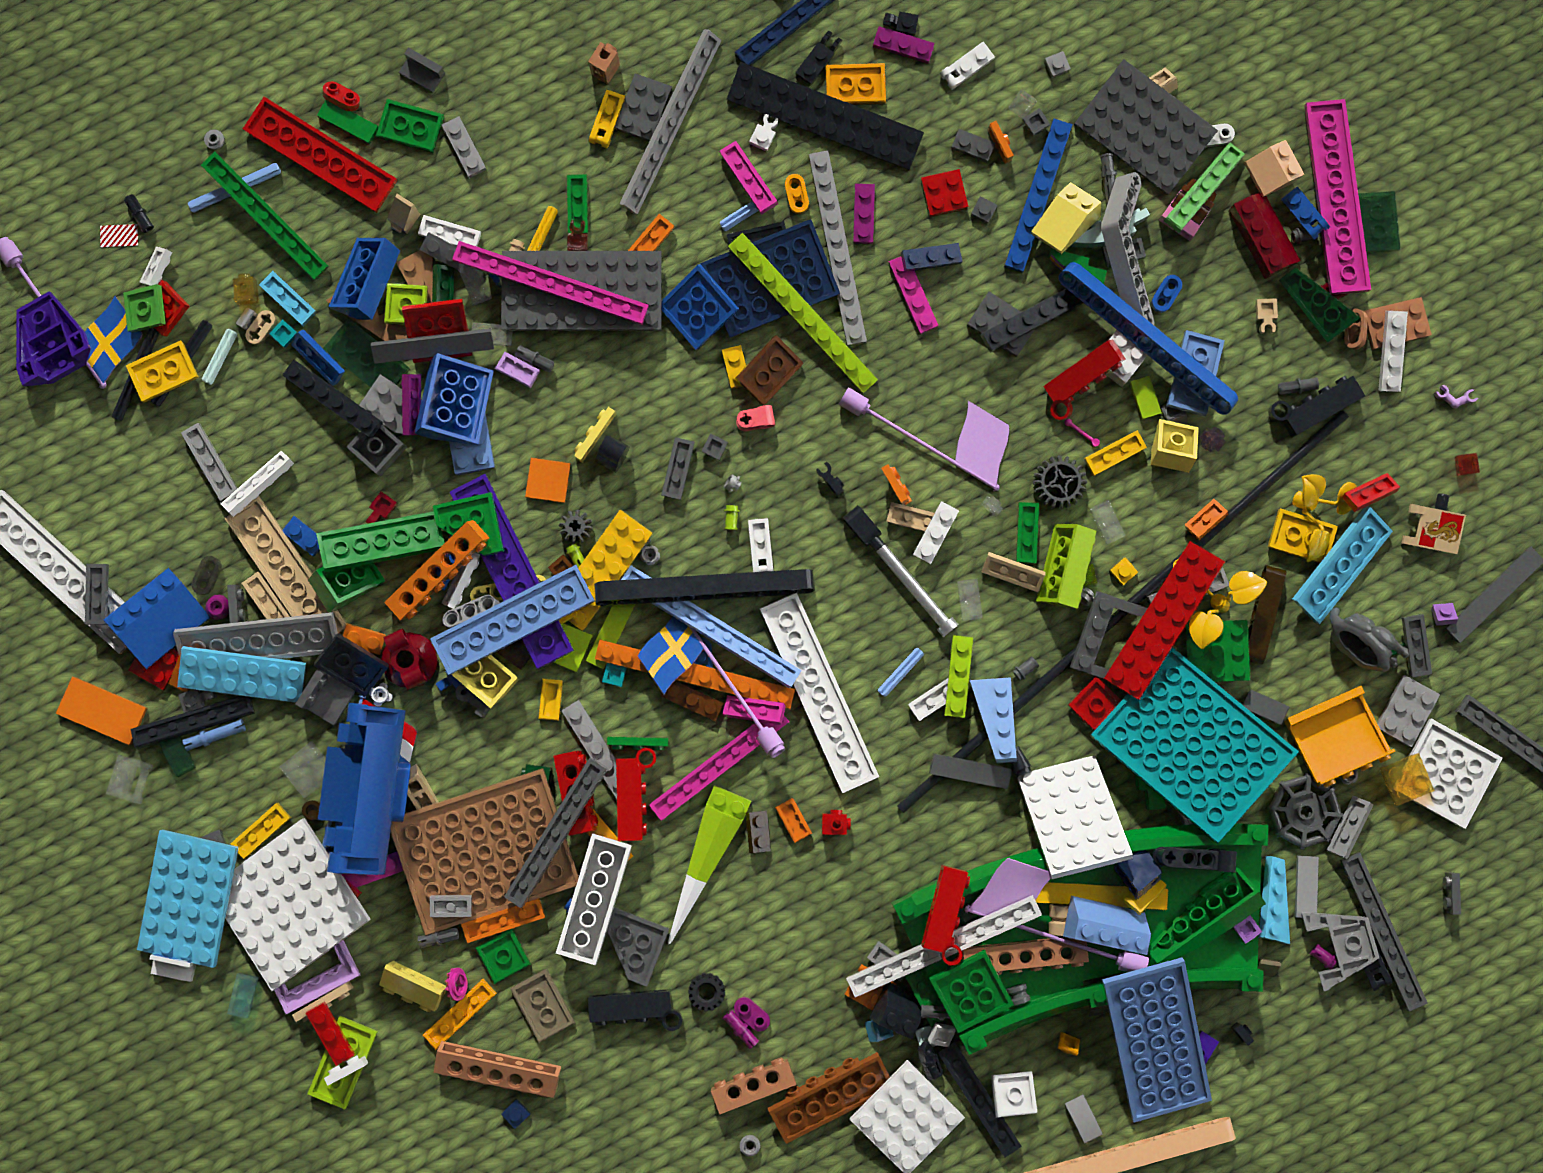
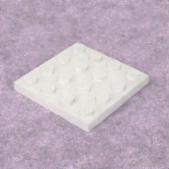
M1428 719L1392 790L1455 825L1466 829L1502 757L1437 721Z
M906 1060L850 1117V1120L903 1173H911L965 1117Z

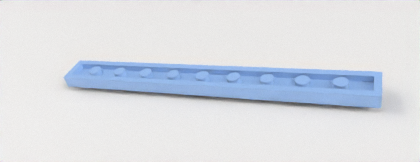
M630 566L621 580L651 577ZM690 601L652 603L790 689L802 671Z

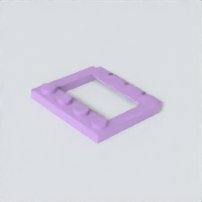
M344 940L334 946L341 963L289 991L285 983L274 990L286 1014L360 976Z

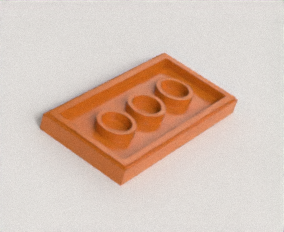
M72 676L56 714L125 744L132 745L131 729L140 726L148 708Z

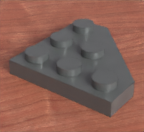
M614 907L607 932L628 980L647 987L670 928Z

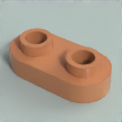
M1353 309L1352 311L1358 314L1361 319L1359 323L1356 321L1345 329L1344 341L1348 347L1360 349L1366 343L1368 316L1360 309Z

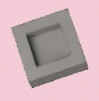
M1063 51L1044 60L1051 78L1067 73L1071 69Z

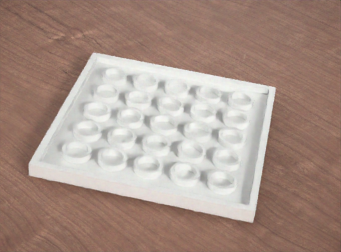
M305 818L299 820L234 869L225 919L271 991L279 988L371 920L342 874L327 872L329 854Z

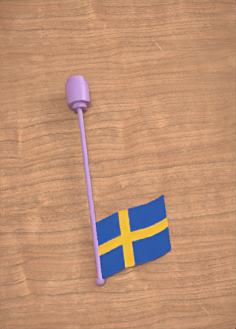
M8 237L1 238L0 259L6 267H17L37 297H40L41 294L20 266L23 259L22 253ZM114 296L107 309L85 331L91 347L86 366L100 384L99 388L101 389L106 388V381L113 370L136 347L143 335L141 331L128 332L126 312L116 296Z
M672 617L667 625L651 638L638 654L639 660L663 695H665L671 684L692 666L704 650L760 731L757 733L759 736L756 740L771 758L780 755L785 750L784 742L774 728L762 727L698 633L688 625Z

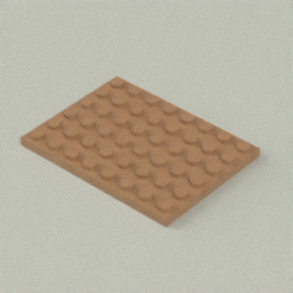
M543 768L407 812L404 815L403 823L391 822L390 831L425 935L516 906L504 896L557 811ZM565 838L527 902L577 885L579 875L567 838ZM472 895V916L430 917V896Z

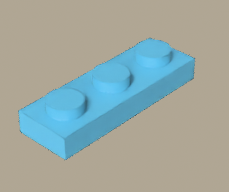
M274 271L259 284L303 327L317 313Z

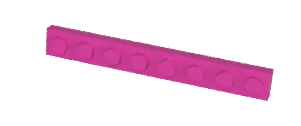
M784 715L781 725L760 722L763 728L773 727L777 732L789 723V720ZM754 723L649 804L658 818L662 821L758 747L760 744L756 738L759 736L757 733L760 730Z

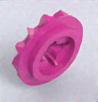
M452 968L447 973L445 990L448 991L447 997H450L452 1001H460L464 998L467 991V977L461 968Z

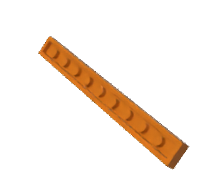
M599 640L595 656L596 660L648 673L638 658L640 649ZM693 663L691 667L676 679L734 694L718 669ZM724 671L742 697L784 703L786 708H791L795 692L794 688L790 689L786 686Z

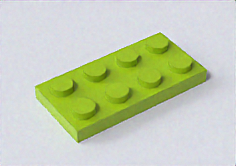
M340 1016L337 1023L355 1053L353 1057L358 1056V1058L365 1056L367 1059L378 1031ZM325 1050L307 1094L346 1109L363 1067L327 1086L324 1078L329 1075L328 1071L336 1067L327 1050ZM346 1061L339 1064L340 1068L348 1065Z

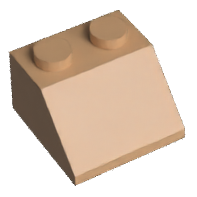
M1286 140L1267 148L1244 162L1262 197L1293 184L1304 175Z

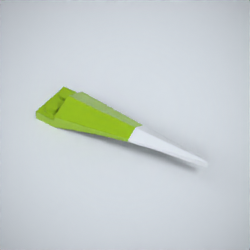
M714 785L704 809L668 944L673 941L742 824L751 800Z

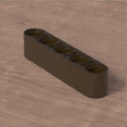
M1265 565L1261 578L1267 581V585L1263 592L1255 599L1248 628L1250 662L1263 665L1266 659L1286 578V570Z

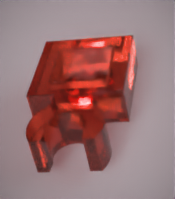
M571 220L569 228L572 233L567 235V251H588V234H582L585 229V221H582L581 227L577 228L574 226V220Z

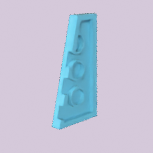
M1266 856L1262 898L1266 905L1261 907L1259 928L1262 933L1259 934V938L1290 944L1285 860Z

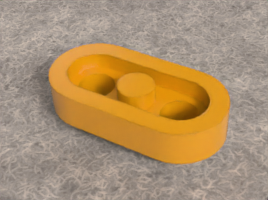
M791 174L785 180L789 207L793 213L803 214L809 207L805 182L800 175ZM797 183L798 187L794 189L791 187V184ZM801 202L803 205L802 207H796L795 204Z

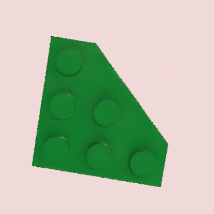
M491 492L433 505L436 525L453 536L467 521L474 520L489 536V539L485 542L487 546L479 553L488 556L504 552L494 498ZM464 540L463 543L469 546L468 542Z

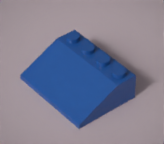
M436 353L430 360L414 434L435 440L478 445L494 371Z
M167 568L103 620L147 670L176 646L173 635L175 629L200 627L211 617L175 574Z

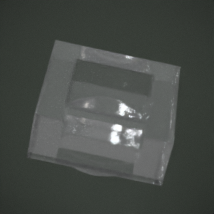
M987 496L981 503L995 517L1003 509L1000 506L1001 502L993 496L991 498Z

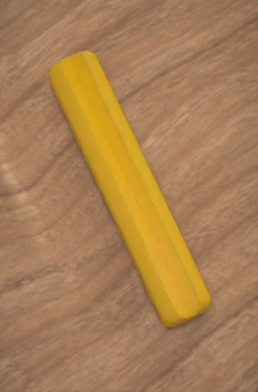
M552 206L547 207L527 251H540L558 213L556 208Z

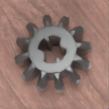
M576 510L575 516H573V513L568 511L570 518L562 516L566 523H559V527L565 528L560 531V534H567L565 536L566 541H569L572 537L573 544L577 542V538H579L581 543H584L582 536L590 538L586 531H593V527L587 526L592 523V520H585L587 517L585 512L580 516V511ZM575 522H578L579 526H581L580 530L577 529V532H574V529L571 528L572 524L575 525Z

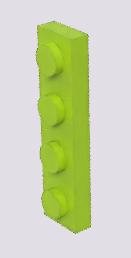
M952 636L944 716L965 718L973 637Z

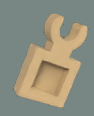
M1257 299L1255 301L1256 320H1262L1259 332L1263 334L1265 326L1270 327L1271 334L1276 331V325L1272 320L1278 319L1277 299Z

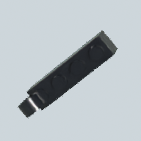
M1343 376L1335 381L1336 386L1332 388L1326 386L1318 391V396L1313 398L1310 395L1301 400L1302 405L1296 408L1295 405L1290 407L1285 401H1277L1270 406L1268 414L1272 421L1283 422L1293 438L1365 397V394L1354 376L1348 379L1346 376ZM1276 406L1284 408V417L1280 418L1275 415L1274 409Z
M671 989L600 994L588 997L590 1023L595 1022L597 1026L606 1025L607 1021L623 1024L627 1023L628 1019H635L636 1022H646L648 1018L656 1017L657 1021H662L665 1029L675 1031L681 1027L683 1022L682 1014L678 1010L672 1009ZM673 1013L679 1017V1023L676 1026H669L666 1023V1016Z

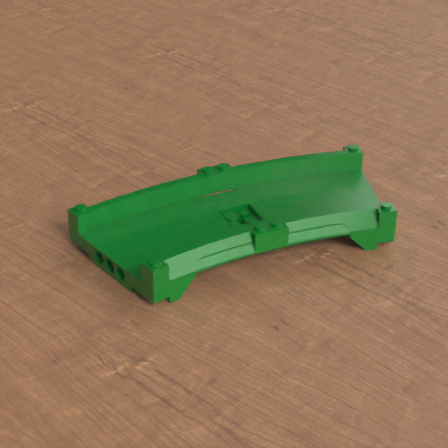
M1236 823L1218 844L1194 824L1124 831L1132 854L1147 850L1152 858L1154 850L1158 847L1207 850L1208 848L1237 851L1236 865L1260 892L1262 846H1268V825ZM1041 847L968 870L970 882L968 888H964V904L975 902L986 888L996 869L1007 858L1049 871ZM1186 854L1183 856V862L1186 860ZM1204 855L1202 857V863L1205 861ZM1115 863L1055 879L1051 878L1048 881L1126 886L1114 870ZM1162 866L1160 868L1163 872L1161 880L1167 884L1166 889H1168L1167 910L1145 909L1143 911L1145 912L1151 933L1149 946L1164 930L1167 931L1173 925L1172 921L1177 916L1180 917L1187 910L1186 906L1190 902L1193 903L1199 897V892L1225 872L1210 869ZM937 881L915 889L891 902L913 948L922 943ZM1037 903L1042 915L1021 925L1049 934V922L1052 921V918L1049 916V905L1053 903ZM1260 909L1251 914L1258 927ZM1014 927L982 941L980 945L1046 939L1047 937ZM1231 928L1214 940L1178 957H1182L1185 961L1190 989H1239L1241 991L1263 992L1264 971L1258 969L1259 935L1244 944L1235 930ZM1087 942L1088 947L1115 956L1124 951ZM1064 947L1061 950L1063 958L1068 957L1071 953L1069 947ZM1048 949L1041 951V959L1046 960L1050 957ZM1024 951L1020 954V961L1026 962L1029 960V952ZM1088 951L1089 962H1083V966L1072 967L1071 964H1063V968L1059 969L1043 966V970L1030 971V968H1024L1020 973H1010V970H1005L999 975L1005 988L1026 983V993L1030 996L1031 1000L1011 1006L958 1033L955 1026L954 1028L965 1050L971 1055L987 1047V1042L1030 1023L1084 1006L1095 1008L1107 1005L1102 981L1083 985L1082 981L1127 972L1118 970V965L1115 964L1116 960ZM958 952L946 957V960L952 961L956 959ZM1149 952L1147 955L1139 954L1149 958L1147 967L1157 964ZM1002 954L999 962L1006 964L1009 961V954ZM941 959L925 966L924 969L928 977H931L953 965H948Z

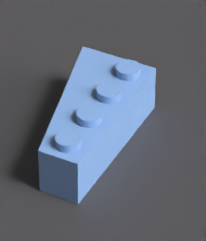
M1011 678L970 680L996 763L1017 762Z

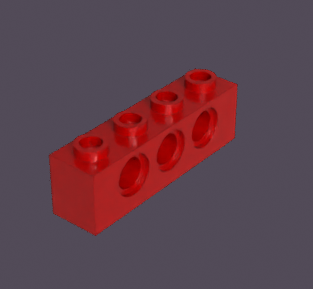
M572 751L553 756L562 802L587 762L586 756L582 754V751ZM573 767L577 770L575 778L570 776V770ZM593 795L584 807L585 814L583 818L578 817L568 833L569 836L597 830L598 817L593 811L595 804Z

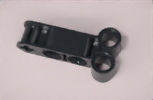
M1158 847L1153 852V860L1158 865L1168 867L1210 869L1235 873L1237 851L1208 848L1207 850ZM1184 854H1186L1185 862H1183ZM1204 855L1205 861L1202 863V857Z

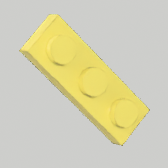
M610 407L600 412L597 417L599 420L597 424L588 429L585 434L587 436L583 443L580 442L574 450L576 454L574 456L583 463L616 416V412Z

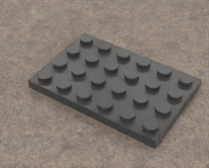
M1123 59L1075 122L1077 127L1167 195H1169L1218 132L1215 127L1125 59Z

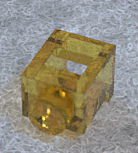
M247 273L238 274V278H233L234 302L238 305L257 304V280L253 276L250 277V274ZM242 285H246L245 290H241Z

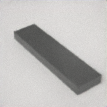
M933 753L929 773L933 775L1008 789L1012 772L1011 768Z

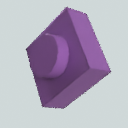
M1453 603L1434 604L1431 610L1436 625L1457 623L1458 617Z
M1251 915L1233 927L1244 944L1262 933Z

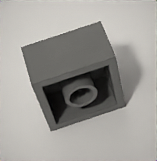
M382 425L372 439L363 432H360L347 448L381 477L405 451L407 446Z

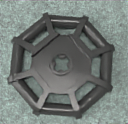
M1308 773L1288 781H1281L1270 805L1267 806L1274 825V834L1298 846L1301 850L1322 842H1329L1340 818L1343 817L1334 792L1335 788L1333 786L1325 788L1324 785L1317 787L1313 777ZM1299 785H1305L1304 790L1293 793L1290 789ZM1311 785L1323 791V794L1320 796L1310 791ZM1286 792L1289 795V798L1286 800L1285 806L1278 807L1284 793ZM1327 797H1328V800H1329V803H1330L1332 812H1328V811H1327V808H1326V805H1325V802H1324V799H1326ZM1303 806L1310 808L1308 817L1301 815L1300 811ZM1278 811L1284 812L1287 824L1283 827ZM1327 816H1332L1326 829L1324 830L1322 828V823L1324 819H1326ZM1292 827L1301 832L1300 838L1287 832V830ZM1318 830L1320 835L1306 839L1308 832Z

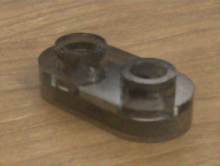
M206 556L201 560L192 580V589L197 594L207 595L213 590L222 568L218 558ZM211 563L215 565L213 570L209 569ZM205 581L207 586L202 589L201 583Z

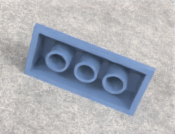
M1071 896L1063 937L1134 953L1148 954L1151 933L1145 912L1139 915L1134 910L1076 896Z

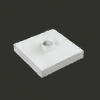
M1032 1071L991 1075L996 1117L1037 1113Z

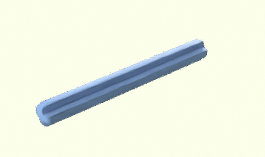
M274 163L242 177V179L252 187L279 175L281 170L278 164ZM220 187L189 201L188 206L194 213L231 195L223 187Z

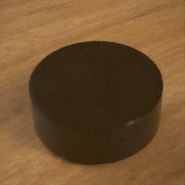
M310 800L303 805L302 814L305 819L310 821L318 819L319 801Z

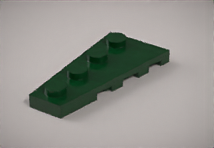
M1296 267L1279 280L1327 342L1361 318Z

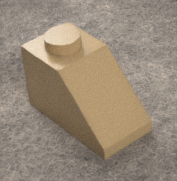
M396 194L387 219L391 223L390 227L399 233L403 231L408 234L420 213L413 203Z

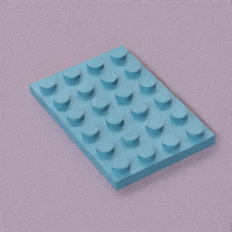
M159 831L137 950L181 959L211 968L216 967L239 847L171 831Z

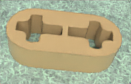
M269 310L261 311L246 331L245 337L247 341L255 346L261 345L276 326V316ZM265 316H270V320H272L270 324L265 323L263 320ZM253 332L258 333L260 336L258 340L253 339L251 336Z

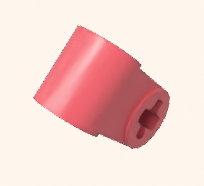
M765 405L741 411L737 416V427L745 432L774 427L776 424L772 406ZM743 417H746V419L749 420L747 425H745L744 422H741Z

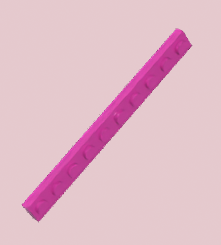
M462 241L458 242L452 258L454 262L643 325L649 308L648 304Z

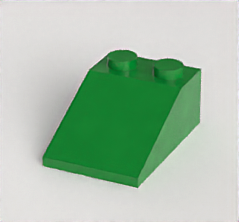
M371 563L324 572L323 567L315 570L308 579V582L328 613H331L383 584L385 579L375 564Z

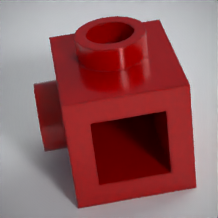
M830 810V814L822 813V834L847 835V830H851V818H847V814H842L843 810Z

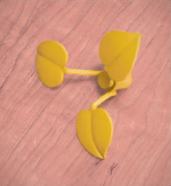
M1316 474L1302 476L1303 492L1298 491L1294 495L1292 503L1295 507L1303 509L1302 513L1307 515L1319 527L1311 535L1306 562H1311L1322 556L1327 550L1330 540L1329 532L1324 531V527L1309 511L1315 510L1319 502L1337 505L1338 514H1347L1351 511V508L1342 497L1344 493L1357 487L1355 483H1345L1338 492V501L1319 499L1326 488L1324 477Z
M1241 571L1230 579L1229 587L1232 591L1228 592L1227 597L1222 594L1214 595L1208 590L1207 594L1211 597L1210 603L1214 610H1209L1207 614L1197 612L1189 622V631L1197 646L1204 649L1221 635L1223 622L1215 614L1226 613L1229 610L1231 595H1233V601L1236 604H1248L1263 592L1267 581L1252 572Z

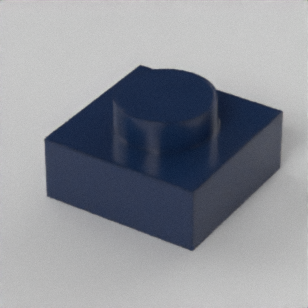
M518 1099L501 1113L514 1129L531 1114Z

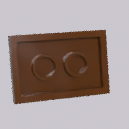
M775 335L735 379L762 406H765L804 363Z

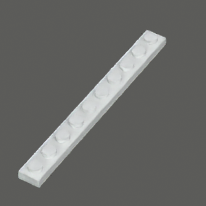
M1029 896L955 929L952 935L955 938L954 944L960 947L961 950H964L1037 918L1042 913L1034 896ZM919 945L848 976L846 979L854 996L857 997L941 960L940 952L923 948ZM948 948L945 952V958L957 953V949Z

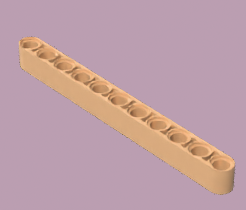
M1223 1117L1024 1173H1118L1235 1140L1236 1137L1230 1117Z

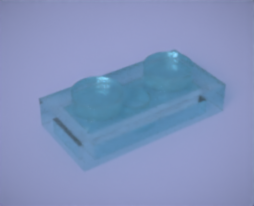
M237 973L227 1014L249 1018L259 977Z

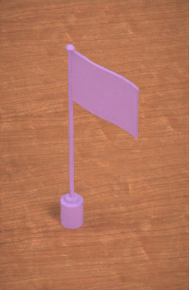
M848 387L839 402L840 406L857 416H860V414L865 415L866 412L992 487L993 491L999 490L997 478L999 465L1008 442V424L968 401L966 420L958 440L956 458L953 460L868 409L870 407V404L867 403L869 399Z
M1007 858L996 869L982 894L971 906H966L964 911L984 917L1032 895L1036 900L1045 884L1051 879L1050 872ZM1024 925L1016 926V928L1116 960L1115 964L1118 965V970L1124 972H1131L1148 966V957L1124 950L1115 956Z

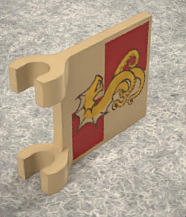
M1410 504L1408 512L1420 514L1415 537L1403 535L1401 543L1458 554L1466 515Z

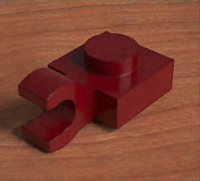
M380 491L369 506L373 512L367 518L366 523L379 522L381 517L387 520L398 503Z

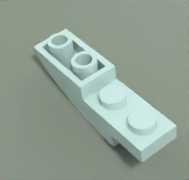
M1147 208L1141 211L1140 209L1133 211L1129 224L1131 237L1137 231L1134 226L1147 220L1150 216ZM1101 220L1094 223L1090 230L1082 234L1072 244V247L1094 248L1106 246L1101 231Z

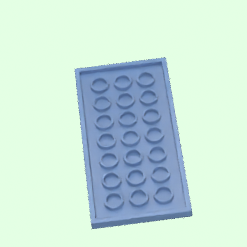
M1181 957L1102 979L1133 1122L1212 1101L1184 959Z

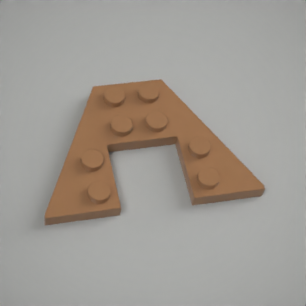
M419 250L396 263L408 285L428 286L427 303H432L433 257ZM332 297L326 300L329 304L332 300ZM377 310L372 320H360L348 316L383 341L408 338L405 325L385 324V313L379 315Z

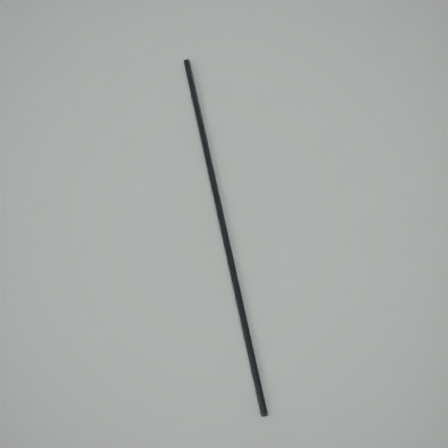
M1344 410L1340 411L1228 511V515L1203 538L1200 540L1196 539L1193 543L1201 548L1204 547L1348 419V414ZM1181 554L1133 595L1128 602L1138 605L1166 580L1173 568L1174 561L1179 559ZM1120 609L1115 611L1110 617L1105 634L1129 612ZM1077 646L1013 702L1014 715L1071 665ZM986 729L981 730L952 757L965 759L988 739ZM932 774L900 802L897 807L902 813H905L942 780L944 776Z

